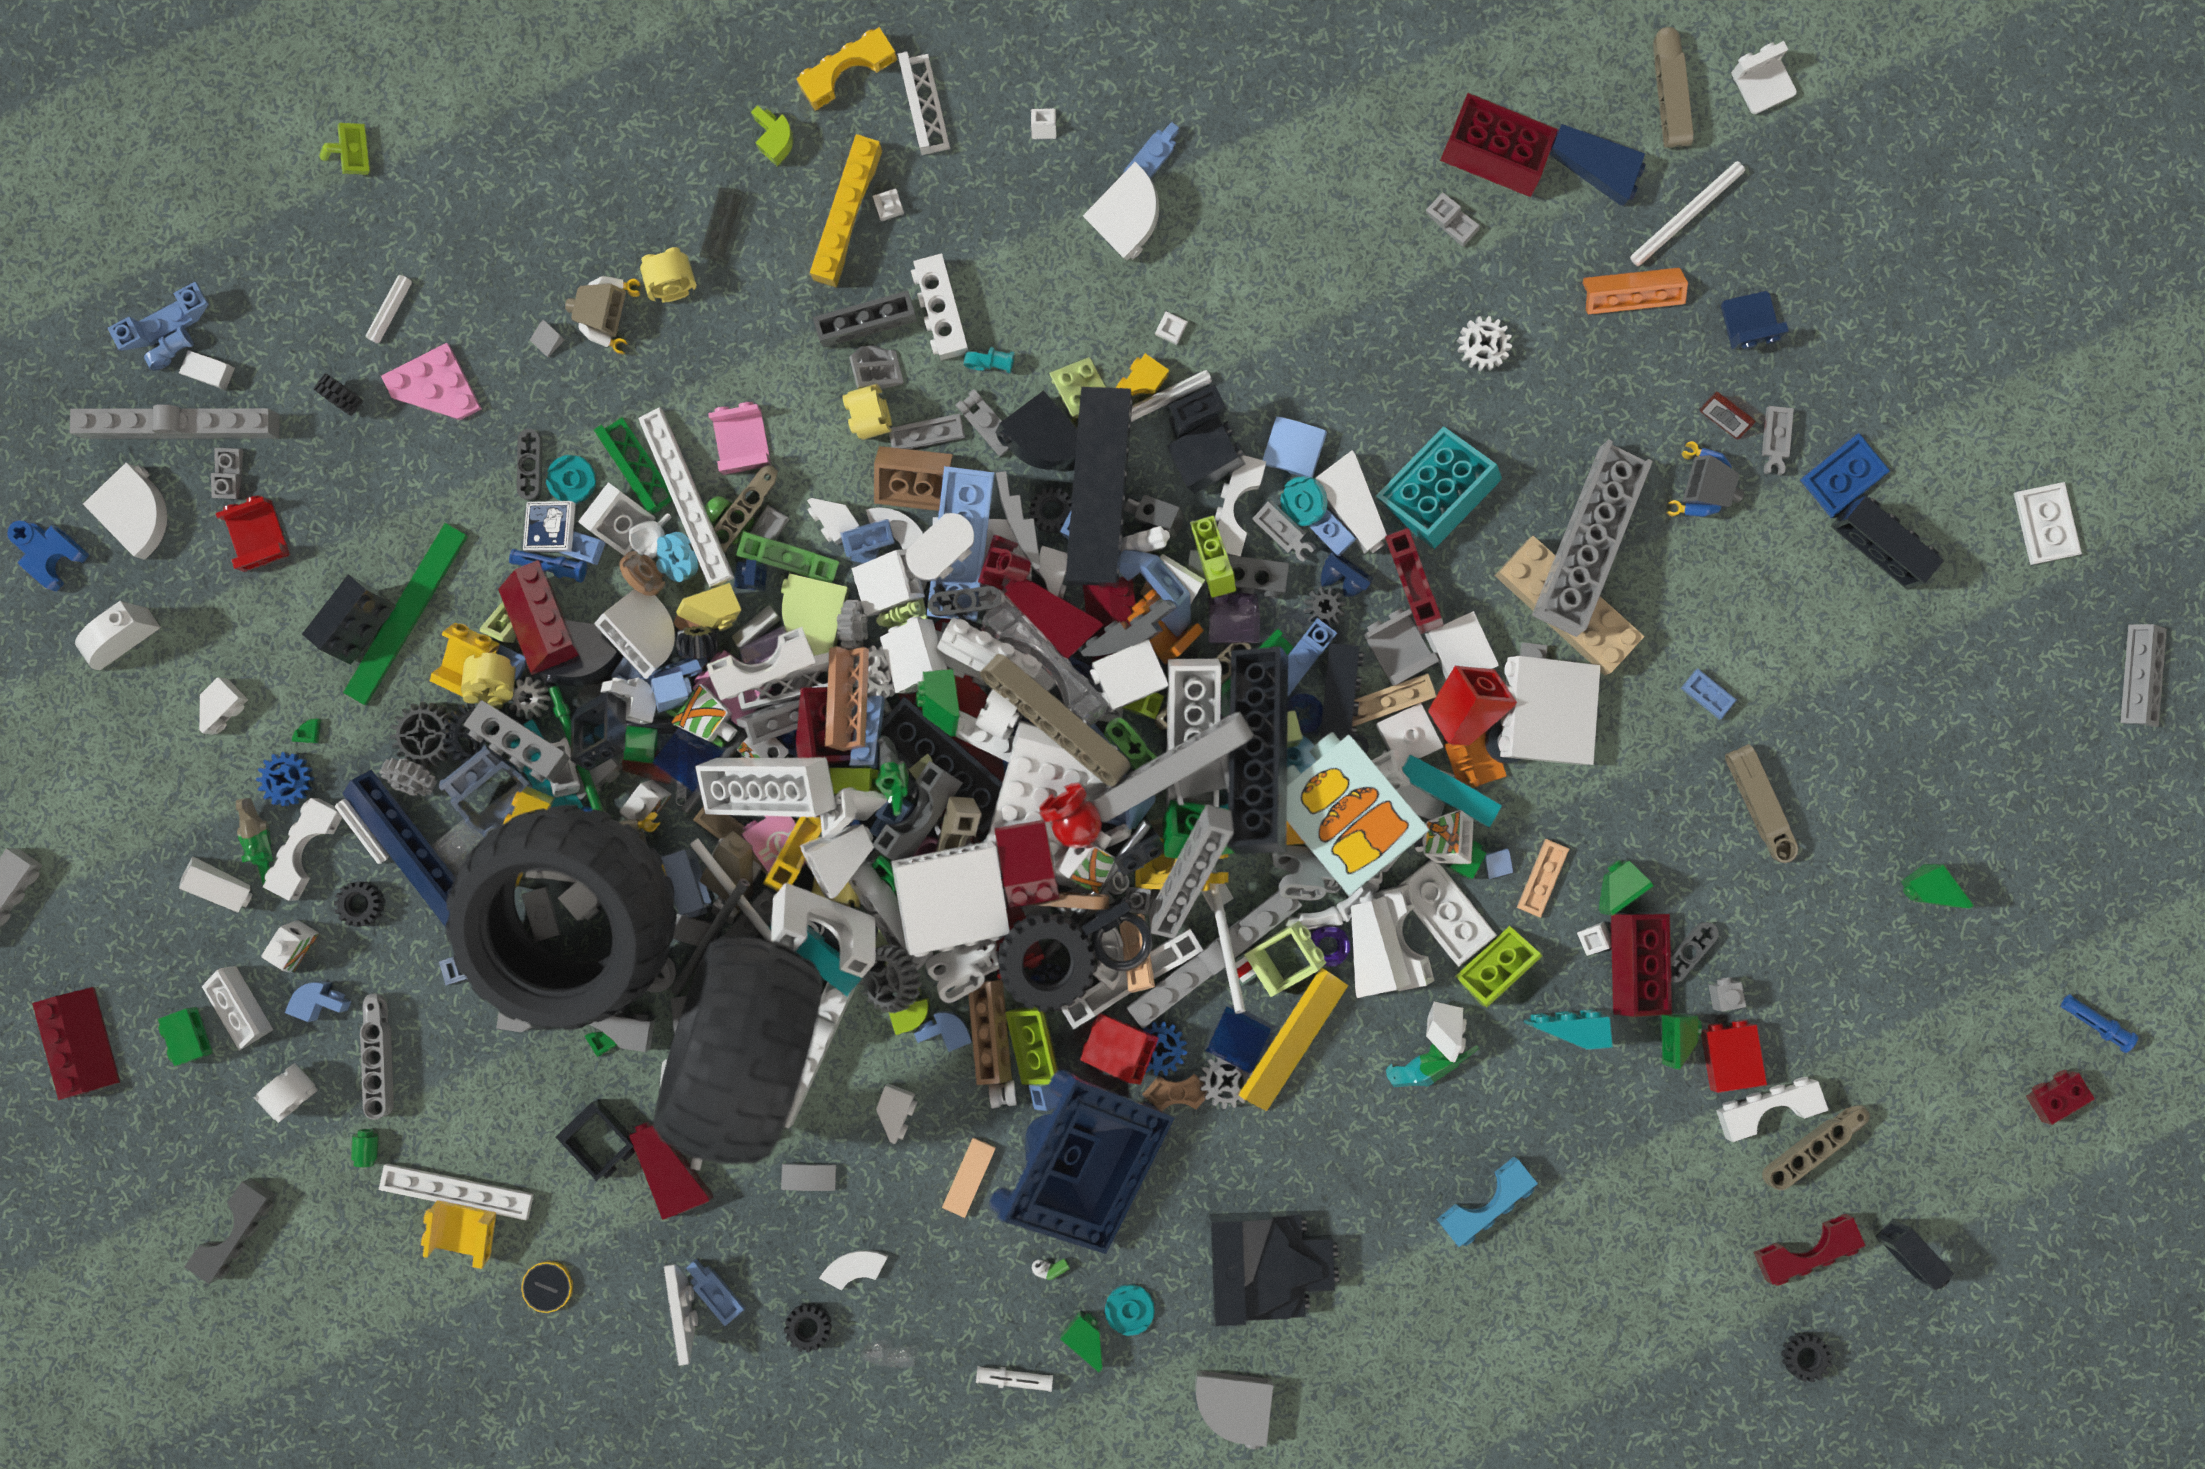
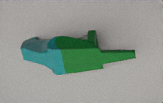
M1432 1044L1429 1053L1417 1056L1405 1067H1393L1390 1064L1386 1069V1076L1393 1087H1429L1457 1068L1460 1063L1478 1051L1479 1047L1477 1045L1457 1056L1455 1062H1451Z

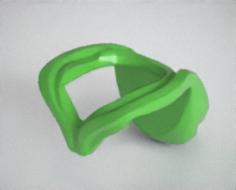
M722 496L714 497L705 506L713 528H715L733 504ZM738 510L734 511L738 513L743 519H745V515L743 512ZM754 516L742 529L732 545L739 543L743 531H748L754 523ZM725 530L717 532V535L723 541H729L730 535Z

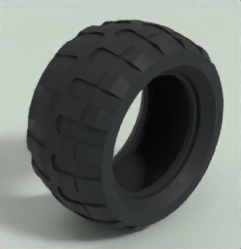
M560 805L549 809L542 808L522 813L513 817L508 822L493 829L468 853L448 896L446 908L450 915L445 924L447 941L453 947L455 954L453 960L461 974L465 975L468 982L472 985V990L483 1001L489 1002L502 1015L512 1020L518 1019L527 1022L531 1027L549 1030L551 1027H562L564 1030L581 1029L593 1022H602L622 1012L633 1001L641 997L658 976L667 961L670 950L669 946L674 937L677 920V910L673 906L675 890L671 878L665 876L661 866L663 861L654 848L650 849L639 838L641 834L628 824L624 826L612 820L610 814L600 810L583 811L575 805ZM530 871H551L569 876L586 886L599 899L611 922L613 932L611 955L595 961H573L554 955L541 947L528 934L517 913L515 886L518 875Z
M722 937L708 945L685 1000L659 1089L653 1125L662 1142L675 1146L677 1150L692 1158L719 1164H756L769 1157L782 1135L793 1108L817 1025L822 995V976L812 961L801 957L799 953L786 947L758 938L739 937L736 939Z

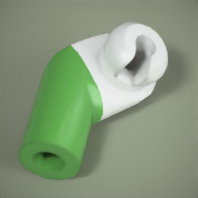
M1065 1258L1055 1264L1043 1260H1035L1032 1264V1270L1038 1277L1053 1280L1070 1270V1266Z

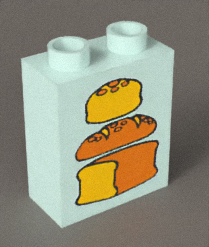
M1332 732L1309 751L1317 761L1301 774L1294 765L1287 768V822L1345 892L1351 896L1429 832V829L1352 737L1348 735L1340 741Z

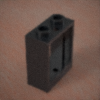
M607 691L572 711L571 762L590 771L625 751L626 702ZM604 723V739L594 744V728Z
M599 1099L591 1102L556 1136V1139L595 1181L602 1177L608 1179L617 1170L615 1165L621 1159L626 1162L636 1152L633 1149L634 1146L629 1136L630 1133ZM597 1113L626 1144L603 1167L573 1137Z
M1892 1219L1875 1236L1918 1282L1935 1291L1944 1288L1950 1282V1277L1954 1272L1911 1227Z

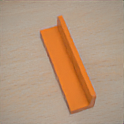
M1680 268L1583 278V285L1587 291L1586 312L1587 314L1685 304L1688 281Z

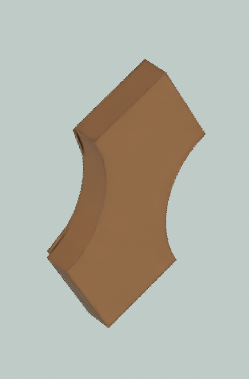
M1195 1074L1183 1081L1177 1082L1168 1081L1158 1075L1142 1095L1157 1109L1163 1111L1168 1106L1177 1103L1187 1104L1197 1109L1204 1102V1097L1208 1092L1200 1090V1087L1205 1084Z

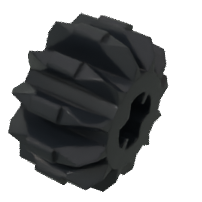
M709 626L685 627L677 634L676 645L678 654L686 659L703 660V658H711L718 653L719 637L717 636V631Z

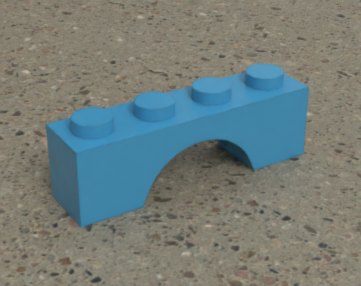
M1516 1157L1511 1158L1495 1171L1497 1189L1494 1197L1488 1204L1477 1209H1467L1454 1204L1436 1219L1458 1247L1469 1245L1476 1238V1233L1481 1229L1487 1230L1495 1223L1497 1216L1501 1213L1507 1214L1515 1207L1514 1203L1521 1197L1524 1199L1534 1192L1535 1189L1533 1187L1538 1183Z

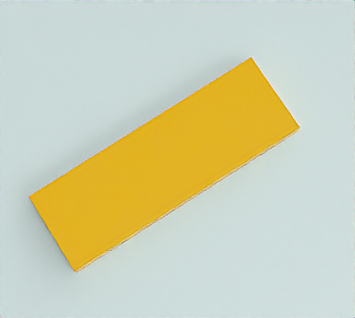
M1323 968L1319 970L1240 1091V1097L1265 1111L1269 1109L1349 985Z

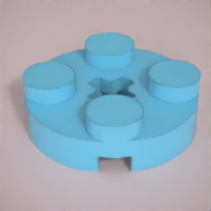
M673 532L657 539V569L675 582L690 579L698 570L697 556L695 551H692L688 545L691 542L686 535L681 532Z

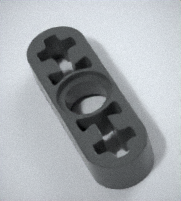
M533 429L521 431L517 442V493L526 501L537 500L542 492L543 440L541 435ZM529 435L536 439V442L531 443V451L536 452V455L531 453L524 454V451L529 452V445L524 442L525 439H529ZM527 459H534L536 461V467L531 472L524 470V462ZM524 475L528 477L536 476V479L530 478V485L535 488V491H531L529 496L528 493L523 491L524 488L528 487V479L523 478Z
M993 586L938 592L930 597L928 609L931 614L939 617L992 610L999 605L1001 593ZM978 592V598L986 596L987 592H990L996 599L992 601V605H989L986 600L979 601L980 607H976V596L974 593ZM962 594L968 595L972 601L971 606L968 608L960 607L957 602L958 597ZM949 596H953L955 610H951V605H945L942 611H939L938 607H933V603H936L937 598H941L942 602H949Z
M1709 922L1698 923L1671 954V966L1675 967L1680 962L1676 960L1677 956L1681 961L1688 964L1686 967L1681 964L1677 968L1679 974L1678 976L1672 975L1671 982L1677 983L1682 981L1716 942L1719 932L1714 924ZM1702 928H1710L1711 930L1709 931V934L1711 935V937L1703 938L1700 941V944L1704 945L1703 948H1701V946L1698 943L1692 941L1693 937L1695 938V940H1699L1701 938V936L1703 935V933L1701 932ZM1687 945H1692L1696 950V954L1692 959H1686L1683 955V949Z

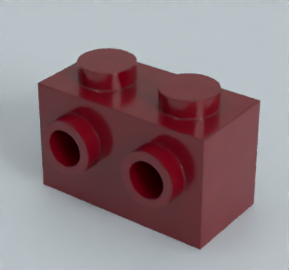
M2069 1070L2057 1072L2053 1075V1080L2048 1083L2035 1085L2031 1089L2033 1092L2026 1095L2041 1122L2050 1125L2055 1124L2095 1100L2081 1075Z

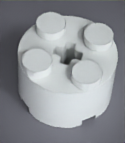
M992 690L975 725L1007 742L1014 731L1013 727L1015 724H1019L1023 714L1008 701L1009 698L1005 699Z
M296 1063L288 1067L285 1073L274 1078L253 1097L278 1123L318 1091L315 1084Z

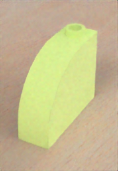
M789 574L788 579H784L781 593L784 594L782 617L787 632L802 627L814 656L828 653L829 648L837 646V616L842 614L841 607H843V602L848 600L850 589L837 584Z

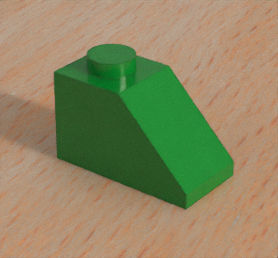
M1080 1311L1061 1333L1060 1340L1097 1372H1100L1102 1370L1100 1328L1097 1325L1099 1322L1090 1313L1087 1312L1085 1315Z

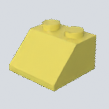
M727 583L684 598L676 612L679 617L697 625L709 626L712 629L718 628L719 631L733 626L732 623L737 620L741 608L731 584Z

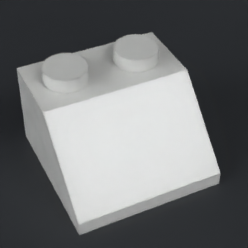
M607 483L578 522L625 556L632 550L629 542V530L640 523L654 521L656 517L610 483Z

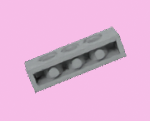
M482 700L464 723V726L470 730L468 733L470 737L480 743L483 739L490 743L488 748L500 756L503 753L511 756L509 761L521 769L524 766L532 770L530 775L541 782L547 779L553 783L570 759L563 751ZM495 726H500L499 732L491 736V729ZM515 739H520V745L517 748L511 749V743ZM536 752H541L540 759L532 762V755Z

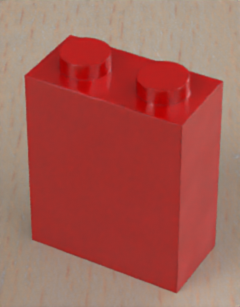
M1099 1013L1092 1023V1031L1088 1041L1083 1046V1054L1080 1060L1128 1083L1141 1085L1159 1038L1114 1017Z
M1747 1019L1732 1021V1026L1723 1027V1023L1707 1025L1708 1029L1702 1030L1701 1038L1711 1091L1719 1093L1767 1085L1756 1024L1748 1023Z

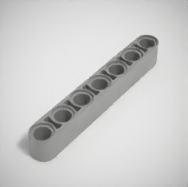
M1234 713L1124 776L1114 787L1107 786L1098 791L1088 801L1099 810L1101 821L1107 822L1244 744L1252 738L1253 733L1241 713Z

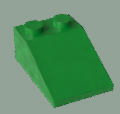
M1170 800L1162 820L1165 857L1178 859L1206 805L1188 802L1179 805L1178 801ZM1226 844L1221 855L1231 854L1234 852L1230 848H1228Z

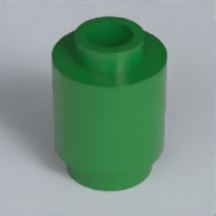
M359 1129L356 1134L352 1135L351 1160L354 1167L366 1168L374 1166L375 1160L378 1157L379 1135L373 1133V1129Z

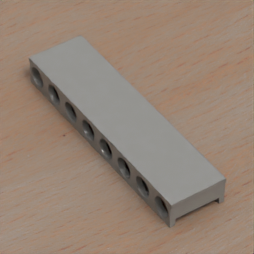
M1609 439L1598 449L1532 613V616L1575 637L1588 627L1653 462L1650 459L1645 461L1612 445L1613 441Z

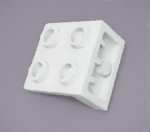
M854 788L842 789L834 797L836 808L820 815L822 838H834L853 819L867 820L888 801L886 796L876 791L863 792L856 791Z

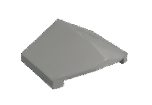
M874 345L861 346L849 357L857 389L878 384L881 389L904 383L897 354L894 350H886Z

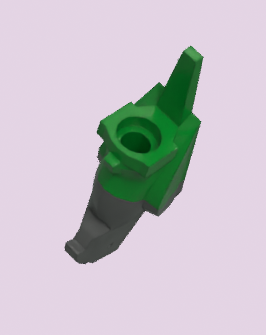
M883 736L877 740L880 744V771L877 773L876 785L885 794L888 802H892L894 814L897 816L901 814L903 797L907 796L909 771L905 761H899L895 744L888 737Z

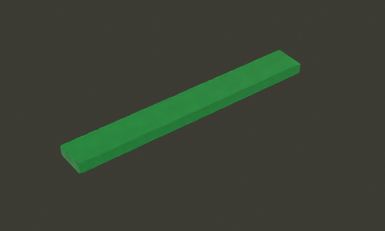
M444 523L397 601L396 608L385 621L343 691L344 694L363 705H368L468 538V535Z

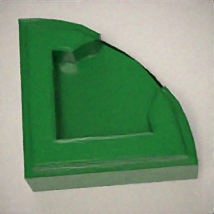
M321 719L307 720L294 731L291 741L319 744Z
M601 1031L592 1032L584 1036L597 1057L617 1045L608 1035Z

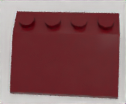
M1467 93L1440 161L1531 197L1542 176L1558 129Z

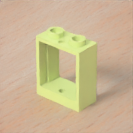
M1300 920L1255 945L1244 954L1270 997L1317 972L1326 964L1323 952L1315 946L1309 930L1306 926L1302 925ZM1292 934L1311 965L1283 979L1265 951V948Z

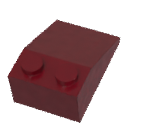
M828 687L801 688L796 736L798 758H826L828 767H842L850 764L851 749L842 751L825 746ZM854 731L851 733V742L853 741Z
M1038 820L994 828L1009 908L1059 899L1058 879L1045 821Z

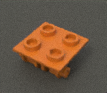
M1487 731L1469 746L1452 745L1449 743L1444 745L1455 779L1471 788L1507 776L1503 763L1494 760L1486 750L1485 737Z

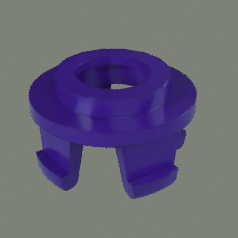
M1336 926L1320 927L1312 933L1311 939L1318 948H1320V941L1324 937H1333L1337 941L1338 947L1336 952L1331 955L1324 954V960L1326 961L1324 966H1337L1350 953V941L1345 932Z

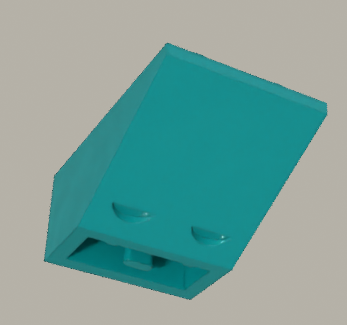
M1595 1009L1580 1010V1015L1570 1011L1555 1012L1556 1017H1551V1015H1546L1545 1013L1530 1014L1531 1019H1524V1023L1587 1050L1613 1047L1610 1017L1603 1015L1601 1011H1596Z

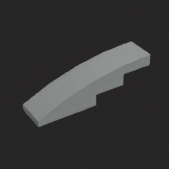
M1006 471L997 472L998 490L1009 526L1021 551L1026 558L1030 559L1034 571H1038L1041 567L1034 519L1023 520L1020 495L1010 496Z

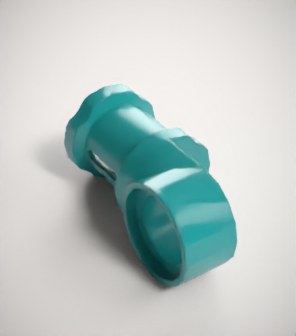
M990 347L988 355L966 352L963 365L973 370L975 367V370L978 371L993 367L1006 370L1007 373L1011 374L1015 352L1005 353L996 351L993 347Z

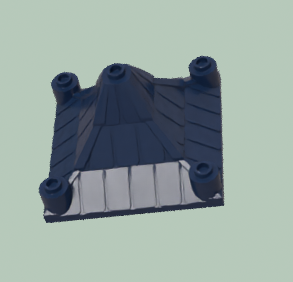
M1060 1070L1052 1076L1049 1087L1052 1093L1060 1097L1057 1107L1052 1114L1042 1115L1034 1119L1027 1128L1025 1134L1027 1163L1016 1184V1188L1013 1192L1005 1187L997 1189L991 1196L990 1207L999 1215L997 1218L1004 1223L1107 1254L1175 1118L1147 1102H1136L1080 1080L1066 1070Z

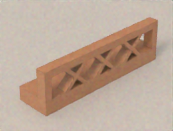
M837 646L829 648L825 746L842 751L865 747L868 648L862 647L853 650H846ZM860 656L859 664L855 669L854 657ZM856 680H858L859 687L854 693L853 685L856 682ZM857 704L858 712L853 718L852 709ZM856 729L857 739L851 742V733Z

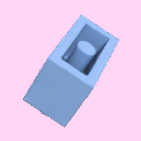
M682 672L651 679L658 713L684 706L688 697L691 696L692 690L688 677L683 678Z

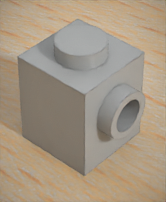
M1732 977L1717 979V983L1709 985L1713 1010L1722 1012L1746 1007L1742 982L1733 981Z

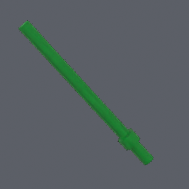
M555 686L549 689L555 705L553 710L556 718H559L571 748V719L569 716L571 711L568 704H565L559 686ZM576 764L592 810L596 809L604 812L590 771Z

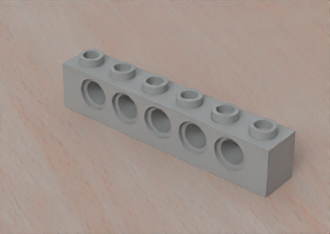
M1209 805L1205 806L1149 911L1152 934L1173 939L1176 937L1233 834L1232 818L1229 810Z

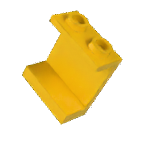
M455 622L442 633V636L449 640L442 665L431 673L429 681L463 697L461 685L465 660L474 655V658L482 657V653L497 654L500 643L492 640L487 635L470 630L466 625Z
M437 1200L431 1209H427L424 1216L426 1231L421 1239V1246H424L423 1257L428 1258L435 1248L472 1255V1267L482 1269L491 1256L496 1212Z

